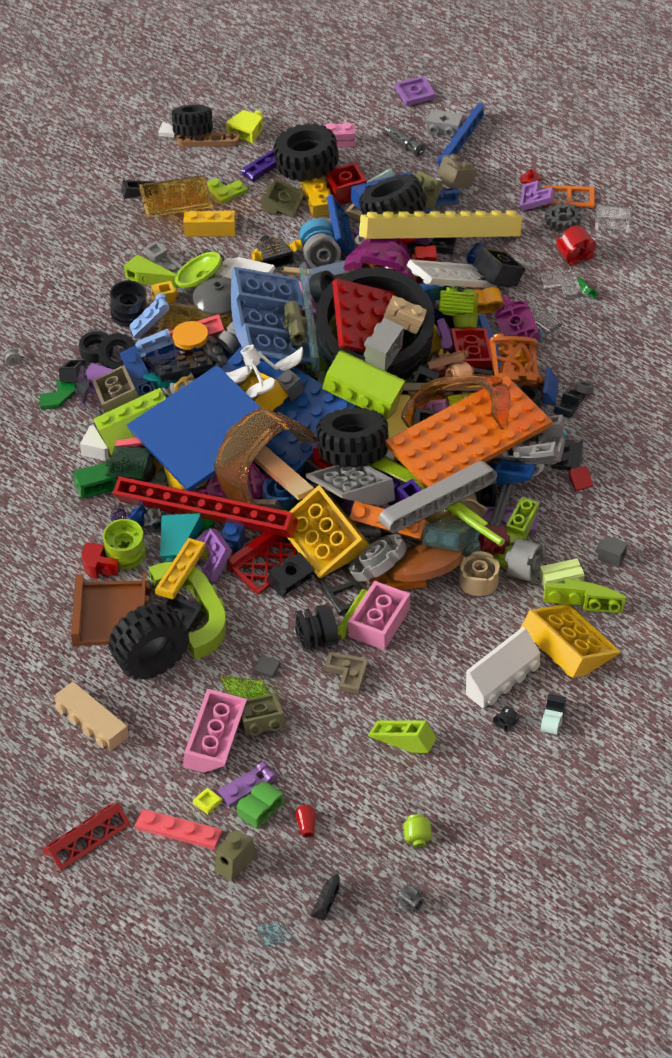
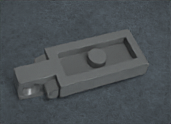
M208 336V340L202 346V349L215 366L218 365L222 368L223 365L228 363L227 358L218 340L213 336Z

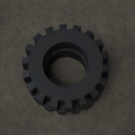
M197 104L183 105L173 109L171 112L172 128L175 134L199 136L213 130L212 109L210 107Z

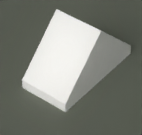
M94 425L89 426L80 443L81 455L105 461L109 460L106 444Z

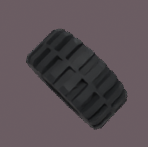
M316 123L299 124L293 128H288L287 131H283L277 137L273 146L278 171L284 177L293 181L304 182V180L313 181L312 179H320L322 176L328 175L330 171H333L339 161L335 134L326 126H319Z
M412 174L396 175L395 177L381 180L377 184L370 186L369 189H366L359 198V206L363 215H367V212H377L378 214L393 212V214H399L400 211L414 214L415 211H423L427 204L421 183Z
M359 407L338 409L333 413L329 412L325 417L323 416L316 426L319 455L326 462H331L332 465H341V467L367 466L369 463L373 464L377 460H381L388 452V448L385 446V440L389 439L388 422L382 414H378L375 410L371 411L368 408L359 409Z
M148 603L146 606L141 605L136 610L129 611L127 616L122 617L119 620V624L114 626L112 629L113 633L109 637L110 653L124 674L135 679L153 678L157 674L165 673L168 668H172L177 661L181 660L182 654L186 652L187 645H189L188 629L175 610L169 605L162 603Z

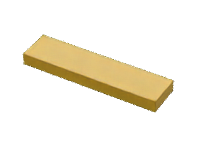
M188 538L157 585L155 594L174 599L205 551L206 543Z

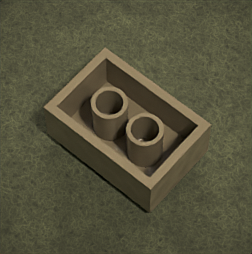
M125 365L92 380L106 413L139 398V394Z

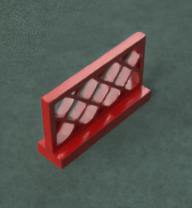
M263 533L229 557L226 570L231 574L234 573L256 594H260L271 586L267 582L269 577L267 569H272L276 566L268 564V558H278V566H280L282 559H287L292 555L282 554V548H293V556L296 555V548L292 543H283L284 536ZM271 547H280V554L268 553V550ZM265 557L266 563H254V559ZM243 567L251 568V574H243L240 569ZM254 568L265 569V575L253 574ZM253 579L265 580L264 585L258 588L253 583Z

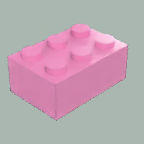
M374 581L348 621L349 637L385 650L410 610V593Z

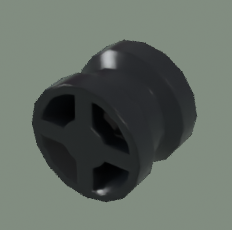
M504 706L501 709V713L493 717L494 724L505 732H508L512 725L519 721L517 712L509 706Z

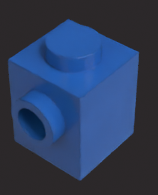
M225 523L221 536L233 552H238L243 548L247 539L245 528L242 525Z

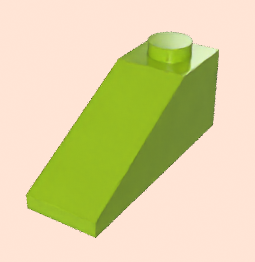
M426 720L376 721L368 735L371 738L412 753H429L437 739Z

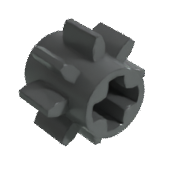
M160 508L149 509L147 514H144L145 519L143 521L145 527L150 526V530L160 531L162 515H166V512H161Z
M416 885L414 887H403L397 896L400 903L398 907L406 913L408 911L417 912L424 903L423 896L421 895L423 891Z

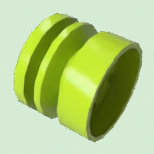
M130 519L115 520L106 526L103 531L106 557L119 559L120 570H129L142 564L146 557V548L141 526L136 521Z

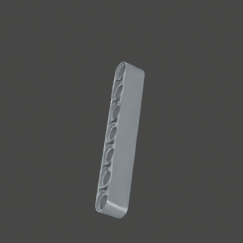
M478 461L384 509L380 513L378 520L391 533H397L492 484L497 478V472L484 461Z

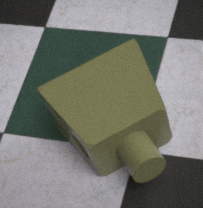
M238 830L230 832L227 839L216 850L215 871L232 882L258 855L253 840Z

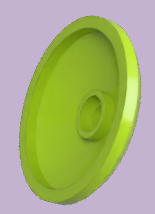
M207 252L193 258L178 271L175 276V283L180 288H196L205 280L216 275L221 266V256L217 252Z

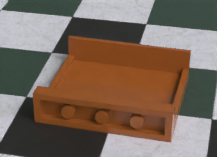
M143 572V580L106 582H84L83 574H75L71 626L73 646L109 645L110 634L113 633L112 629L114 626L119 624V620L127 616L129 611H134L137 607L141 605L146 606V604L150 603V595H147V592L151 591V583L146 578V572Z

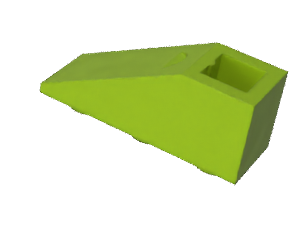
M138 254L124 265L125 277L132 281L145 285L171 281L173 287H177L175 283V276L177 274Z

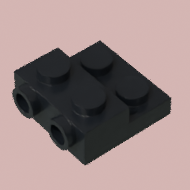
M177 593L174 599L165 597L162 604L169 605L175 610L189 633L192 629L196 630L205 615L202 609L203 606L196 601H192V603L187 601V598L180 593Z

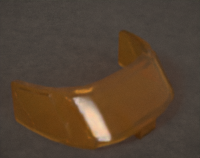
M486 374L457 375L434 379L422 385L420 390L410 397L401 412V419L407 428H410L415 409H424L437 390L465 383L467 387L483 386L489 392L492 406L491 415L501 430H505L510 411V392L507 385L502 383V379Z
M265 408L256 409L243 417L226 432V437L219 448L216 461L214 462L217 479L226 496L230 500L254 504L247 486L248 470L262 448L282 430H289L300 443H316L317 438L314 436V433L282 413H275Z

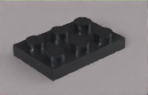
M202 351L194 352L189 356H176L172 360L162 359L153 364L154 372L161 382L190 376V373L194 375L207 372L214 367L208 355Z

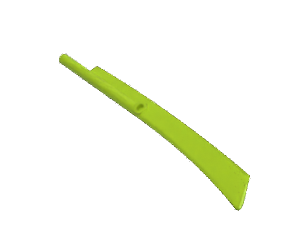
M387 456L373 464H368L404 483L413 479L422 490L425 489L406 467ZM459 501L445 508L499 546L505 543L503 538L485 527L488 522Z

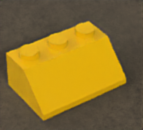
M184 211L185 237L235 236L237 213L235 211Z

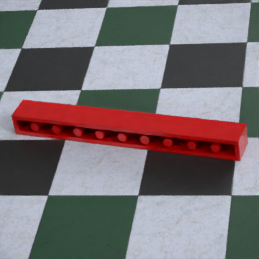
M120 476L113 491V494L120 502L138 506L143 503L144 507L160 508L162 511L176 514L200 513L201 518L204 520L223 524L229 522L242 525L247 529L289 538L294 537L299 521L292 512Z

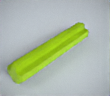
M362 589L337 627L339 639L346 637L348 621L368 590Z

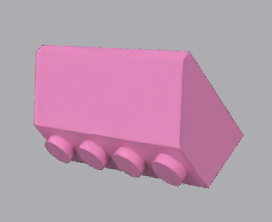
M207 689L184 753L183 768L204 773L225 766L247 699Z

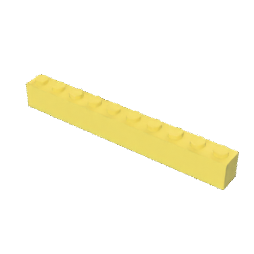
M492 210L491 213H486V211H476V213H471L470 211H461V213L445 211V214H440L438 211H430V214H425L422 211H415L414 214H409V212L400 211L399 214H393V212H383V214L367 212V215L360 216L359 236L366 239L521 236L523 216L516 214V211L506 210V213H501V211Z

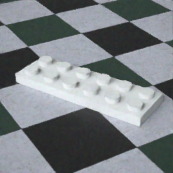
M409 260L407 264L412 273L421 277L423 282L429 286L439 285L444 287L445 285L453 288L459 286L462 288L471 287L473 289L497 287V285L489 283L488 278L479 274L478 270L471 264Z

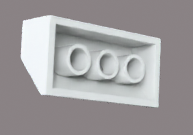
M524 626L467 670L466 695L483 709L488 705H493L501 694H507L515 683H521L530 671L535 672L540 666V651Z

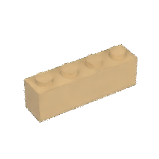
M71 682L54 695L57 711L60 714L65 713L73 725H79L86 736L95 738L101 748L105 747L111 752L129 738L127 725L76 683Z

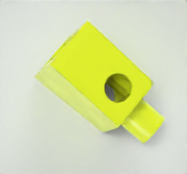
M242 110L226 122L227 132H236L239 134L240 139L254 143L263 129V114L258 110L254 113Z

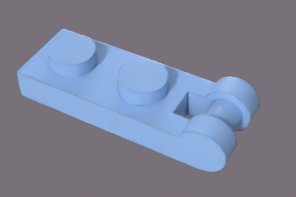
M163 293L156 295V300L130 324L133 337L141 338L169 311L170 307Z

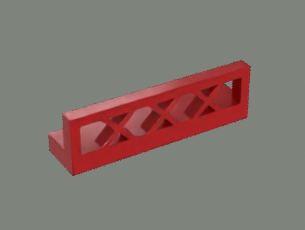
M118 802L110 803L43 847L42 850L47 856H51L59 870H62L129 826L130 822ZM118 813L123 823L118 827L109 826L111 817ZM96 826L105 827L103 837L100 839L92 837ZM80 837L87 839L86 848L83 850L75 849L76 840ZM62 849L70 850L68 860L62 863L56 853Z

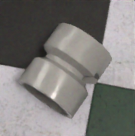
M233 321L228 325L227 331H223L217 337L221 346L232 354L241 346Z

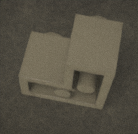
M456 154L443 156L437 174L441 176L440 180L444 181L443 184L451 189L469 188L473 184L478 169L474 168L472 163L461 160V157Z

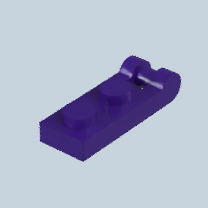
M274 149L245 166L241 170V175L249 177L250 181L255 182L259 177L277 167Z

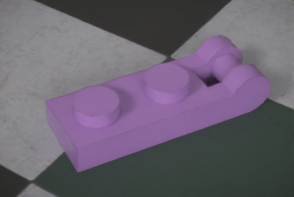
M262 761L256 768L217 790V792L230 808L237 804L241 798L251 794L255 785L263 781L270 784L276 781L278 776L274 771L269 770L266 762ZM262 774L264 778L259 779L258 776Z

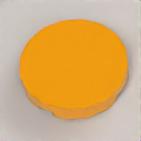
M188 321L175 327L172 338L174 344L180 349L191 350L194 347L198 349L206 344L208 330L202 323Z

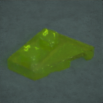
M221 675V681L226 694L245 699L268 694L265 681Z

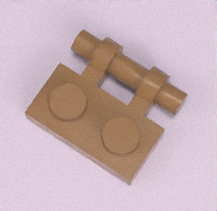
M463 350L446 356H439L428 362L429 369L435 368L436 371L445 369L451 363L462 364L464 363L463 360L469 357V353L467 350Z

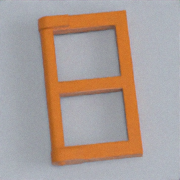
M544 185V189L552 187L554 191L567 192V202H563L564 204L569 202L570 206L575 204L576 207L594 209L595 207L594 187ZM571 192H589V202H571ZM553 201V203L544 205V207H548L549 205L554 206V203H557L559 205L561 201Z

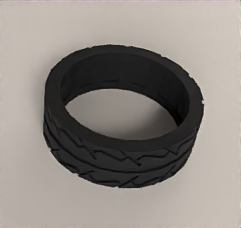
M388 268L356 269L337 278L394 292L396 297L403 298L412 304L420 305L427 310L423 323L420 326V335L414 343L397 354L386 371L403 380L411 377L415 369L418 370L420 365H424L432 349L435 315L433 314L432 301L427 293L412 278ZM331 282L321 295L317 305L315 335L318 353L323 362L327 363L326 366L330 368L340 350L365 361L364 355L339 348L338 340L333 336L329 328L330 320L335 315L333 284Z

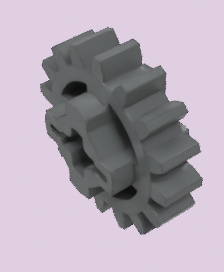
M561 202L559 205L554 203V206L549 205V209L545 210L544 220L546 225H550L551 229L555 227L556 231L562 229L564 232L566 229L581 223L582 213L580 208H576L575 204L570 206L569 202L567 204Z

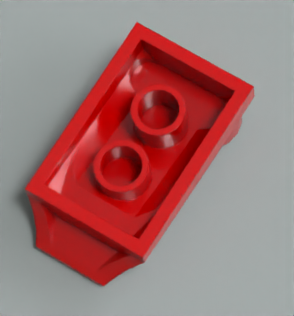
M487 328L451 329L454 352L467 350L469 353V357L463 360V362L468 363L474 368L490 370L492 360Z

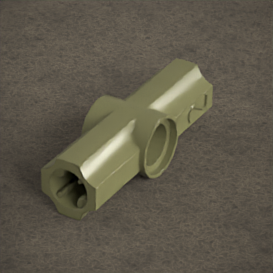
M292 300L284 306L286 316L284 328L289 330L290 339L293 341V344L300 345L307 340L305 331L307 318L302 316L298 302Z

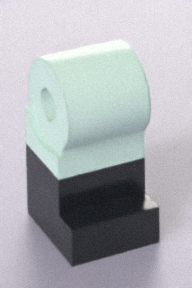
M548 694L541 732L558 735L566 710L567 697Z

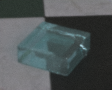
M279 921L257 926L263 947L284 942Z

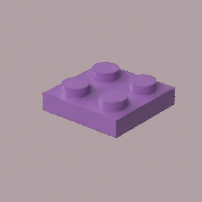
M425 76L395 83V90L406 106L436 99V93Z

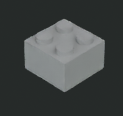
M385 317L381 323H377L373 335L369 336L364 344L366 347L364 352L365 362L387 371L402 348L404 327Z

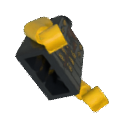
M265 235L257 242V249L252 252L251 260L271 264L275 268L292 264L293 253L303 249L301 240H295L289 244L280 237L269 238V236Z

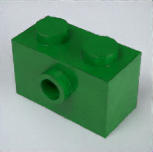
M109 462L73 471L74 485L81 499L114 491L117 477Z

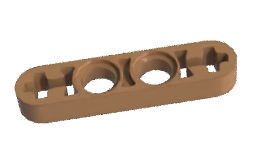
M209 132L199 136L177 135L176 137L177 144L181 147L236 146L240 143V136L236 132Z

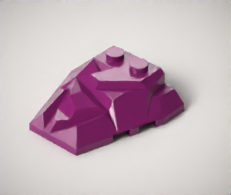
M402 238L365 239L347 256L343 269L347 271L362 269L363 263L367 262L395 268L400 274H405L414 279L412 270L407 266L411 257L406 242Z

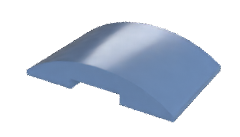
M233 267L231 310L235 332L242 348L254 345L257 352L261 351L265 357L284 359L302 347L303 356L300 363L315 364L310 334L306 333L307 340L305 343L294 345L290 339L289 330L284 328L286 317L284 311L285 304L293 300L298 302L300 309L304 306L298 278Z

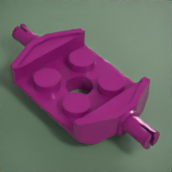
M509 295L503 296L502 299L505 306L498 308L494 313L501 334H504V336L535 338L536 340L541 338L528 303L522 300L511 302ZM515 320L520 321L518 324H512Z
M254 463L223 469L207 480L205 488L194 489V492L244 502L247 499H261L263 483L267 478L269 480L272 477L270 475L262 476ZM234 480H238L241 483V488L238 491L232 487Z

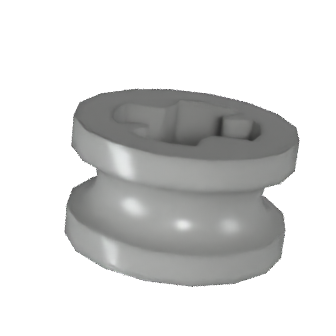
M15 348L7 349L3 353V358L8 366L17 364L21 360V356Z

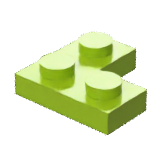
M214 178L202 184L203 188L220 205L248 193V188L240 180L225 186L218 178Z

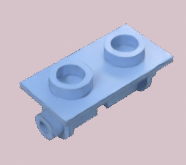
M165 329L136 341L135 345L141 358L174 345L169 330Z

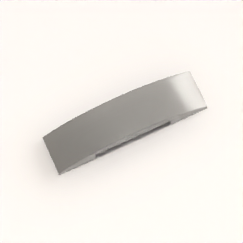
M154 241L143 248L144 253L151 262L175 274L183 267L168 255V250L158 241Z

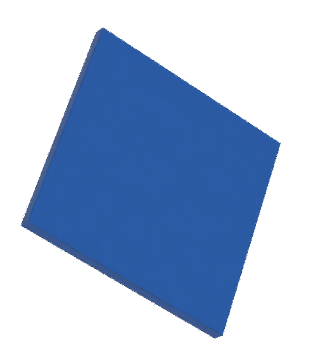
M218 365L127 424L129 431L187 491L194 490L281 431L280 426Z

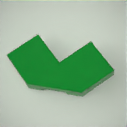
M56 379L57 392L39 394L41 410L60 408L68 398L76 394L75 382H61L60 379Z

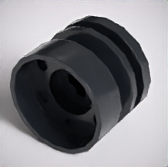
M125 280L111 287L110 314L114 323L130 327V324L147 308V293L145 287L139 282Z
M329 604L316 606L315 616H312L309 608L304 609V615L301 610L295 611V631L304 652L310 651V641L313 649H318V639L321 640L324 647L338 644L337 625Z

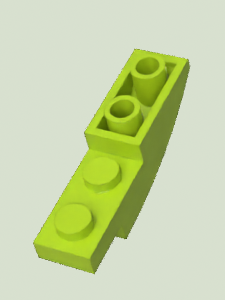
M521 497L506 524V532L510 536V544L506 547L504 554H493V558L496 561L498 560L500 567L508 568V562L505 561L506 553L512 550L514 540L516 538L526 540L534 522L539 502Z
M565 579L564 583L546 582L543 595L544 603L582 605L583 611L623 613L626 599L625 595L607 587L571 579Z

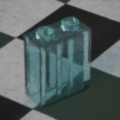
M441 518L424 525L422 545L460 551L477 543L478 531L464 521Z

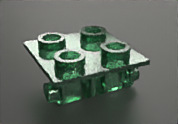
M114 446L112 456L106 459L105 466L108 467L106 476L142 479L150 451L144 448Z

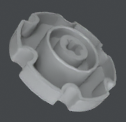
M391 534L372 542L370 546L350 563L349 570L354 579L359 582L368 581L391 569L407 550L404 540L398 534Z

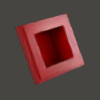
M587 466L569 470V480L575 491L593 487Z

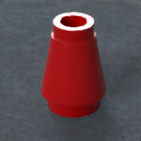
M301 805L297 807L295 817L302 837H313L315 835L316 811L312 805Z

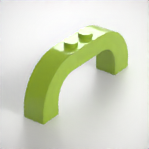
M164 562L149 567L150 580L155 589L172 562ZM194 567L182 587L193 593L197 602L203 606L202 609L208 619L207 624L203 628L189 633V645L187 647L196 660L212 653L220 646L226 635V617L224 602L222 598L217 597L215 586L211 585L206 576L198 568Z

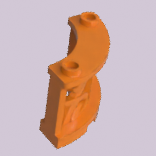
M494 334L490 338L489 345L494 382L508 376L514 383L520 381L521 385L527 387L544 385L543 377L538 373L535 348L539 347V343L535 338L504 336V334ZM495 345L504 346V350H498V353L505 357L497 356ZM520 349L526 358L524 368L519 361L514 359ZM497 362H502L500 371H498Z

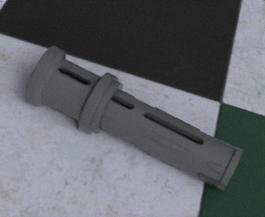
M392 125L386 126L384 133L401 143L405 150H410L416 157L425 152L426 147L423 143H418L414 137L406 136Z

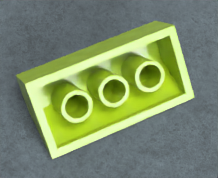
M340 350L326 373L322 389L361 408H368L371 411L375 410L387 420L397 410L405 380Z
M161 388L93 419L111 457L118 454L115 446L116 440L136 438L127 428V424L166 399Z

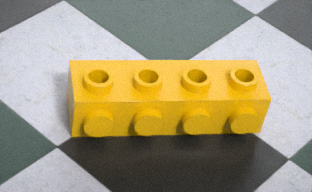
M322 176L320 179H312L313 181L304 180V182H300L313 218L330 215L326 197L331 195L329 188L327 189L326 179Z

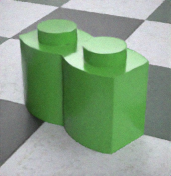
M266 781L255 785L251 794L239 800L237 804L238 817L256 829L260 828L285 803L284 793Z

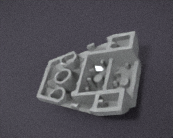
M563 415L549 416L553 421L550 428L493 459L537 464H556L561 462L565 446Z

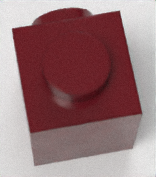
M485 526L503 538L505 543L499 546L480 533L478 538L480 550L490 554H504L506 547L510 544V536L507 535L506 528L501 526Z

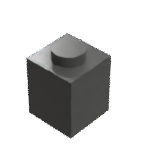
M289 369L276 379L288 395L287 399L291 402L305 391L301 379Z
M606 535L604 540L600 541L597 545V560L619 567L627 555L628 543Z

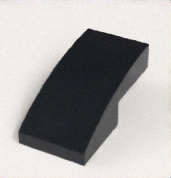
M569 387L563 392L562 399L554 406L553 413L571 418L586 394Z

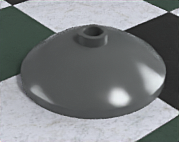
M214 277L198 285L193 293L195 307L208 315L219 314L220 316L232 313V278Z

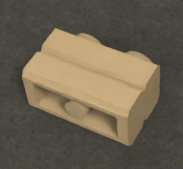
M392 296L384 317L403 326L405 330L417 334L427 310L420 305L405 301L403 298Z

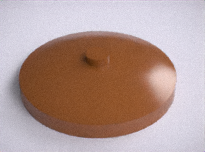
M430 541L407 547L403 557L387 571L388 576L393 580L401 582H416L439 577L452 571L462 563L464 559L462 547L451 541Z

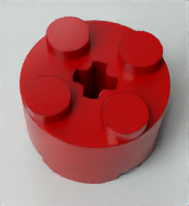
M579 225L570 227L563 232L565 235L562 238L559 236L556 241V248L570 266L578 264L580 260L585 259L588 261L594 257L593 252L595 251L596 243L584 227L582 228Z

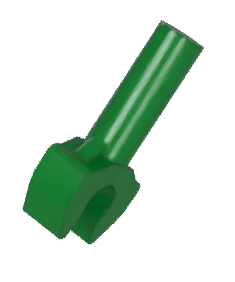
M581 277L576 279V283L581 287V290L586 295H590L595 299L599 293Z

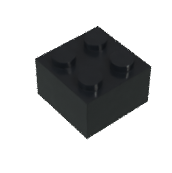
M483 247L473 263V266L478 270L477 272L488 278L489 283L493 285L501 284L505 287L517 286L526 270L506 251Z

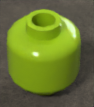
M422 814L409 816L408 820L403 824L405 841L408 844H413L415 848L426 846V843L432 839L430 820Z

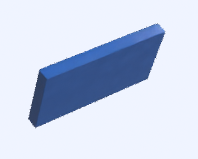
M331 194L326 198L335 241L346 256H348L355 250L349 218Z

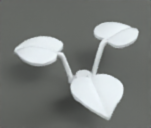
M248 345L241 350L246 366L232 372H226V374L238 384L244 381L247 375L254 369L259 383L251 386L246 394L250 398L270 391L275 386L273 378L262 380L256 367L260 363V358L273 369L285 371L296 366L301 361L303 348L301 347L274 365L262 355L261 351L257 352L254 345Z

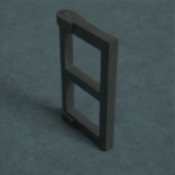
M347 564L328 575L343 570L351 582L331 589L323 577L318 578L315 572L313 573L339 615L347 613L353 603L341 606L334 595L355 587L358 593L363 589L350 573L351 571Z

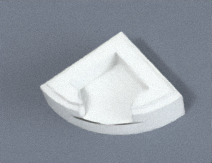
M162 122L159 136L175 138L172 126Z

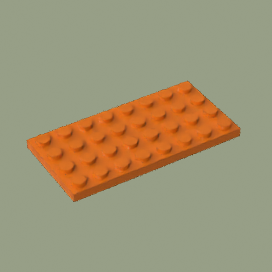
M506 376L385 440V446L427 488L478 461L487 462L550 428L553 421Z

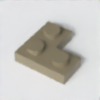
M329 652L324 672L342 675L339 691L359 694L368 667V658Z

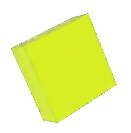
M206 788L193 800V804L206 814H210L223 802L222 798L209 788Z

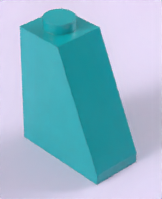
M200 513L162 515L160 558L162 563L173 562L187 539L195 540L203 527Z

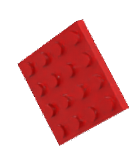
M336 278L332 281L339 348L364 353L366 350L364 346L366 339L373 335L376 324L382 322L386 308L392 296H396V294Z

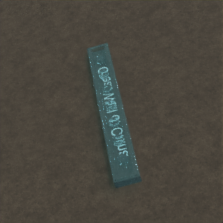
M300 262L299 273L304 313L307 318L306 328L313 371H320L306 262Z

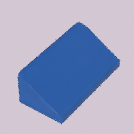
M547 367L545 373L542 404L556 405L559 380L549 367Z

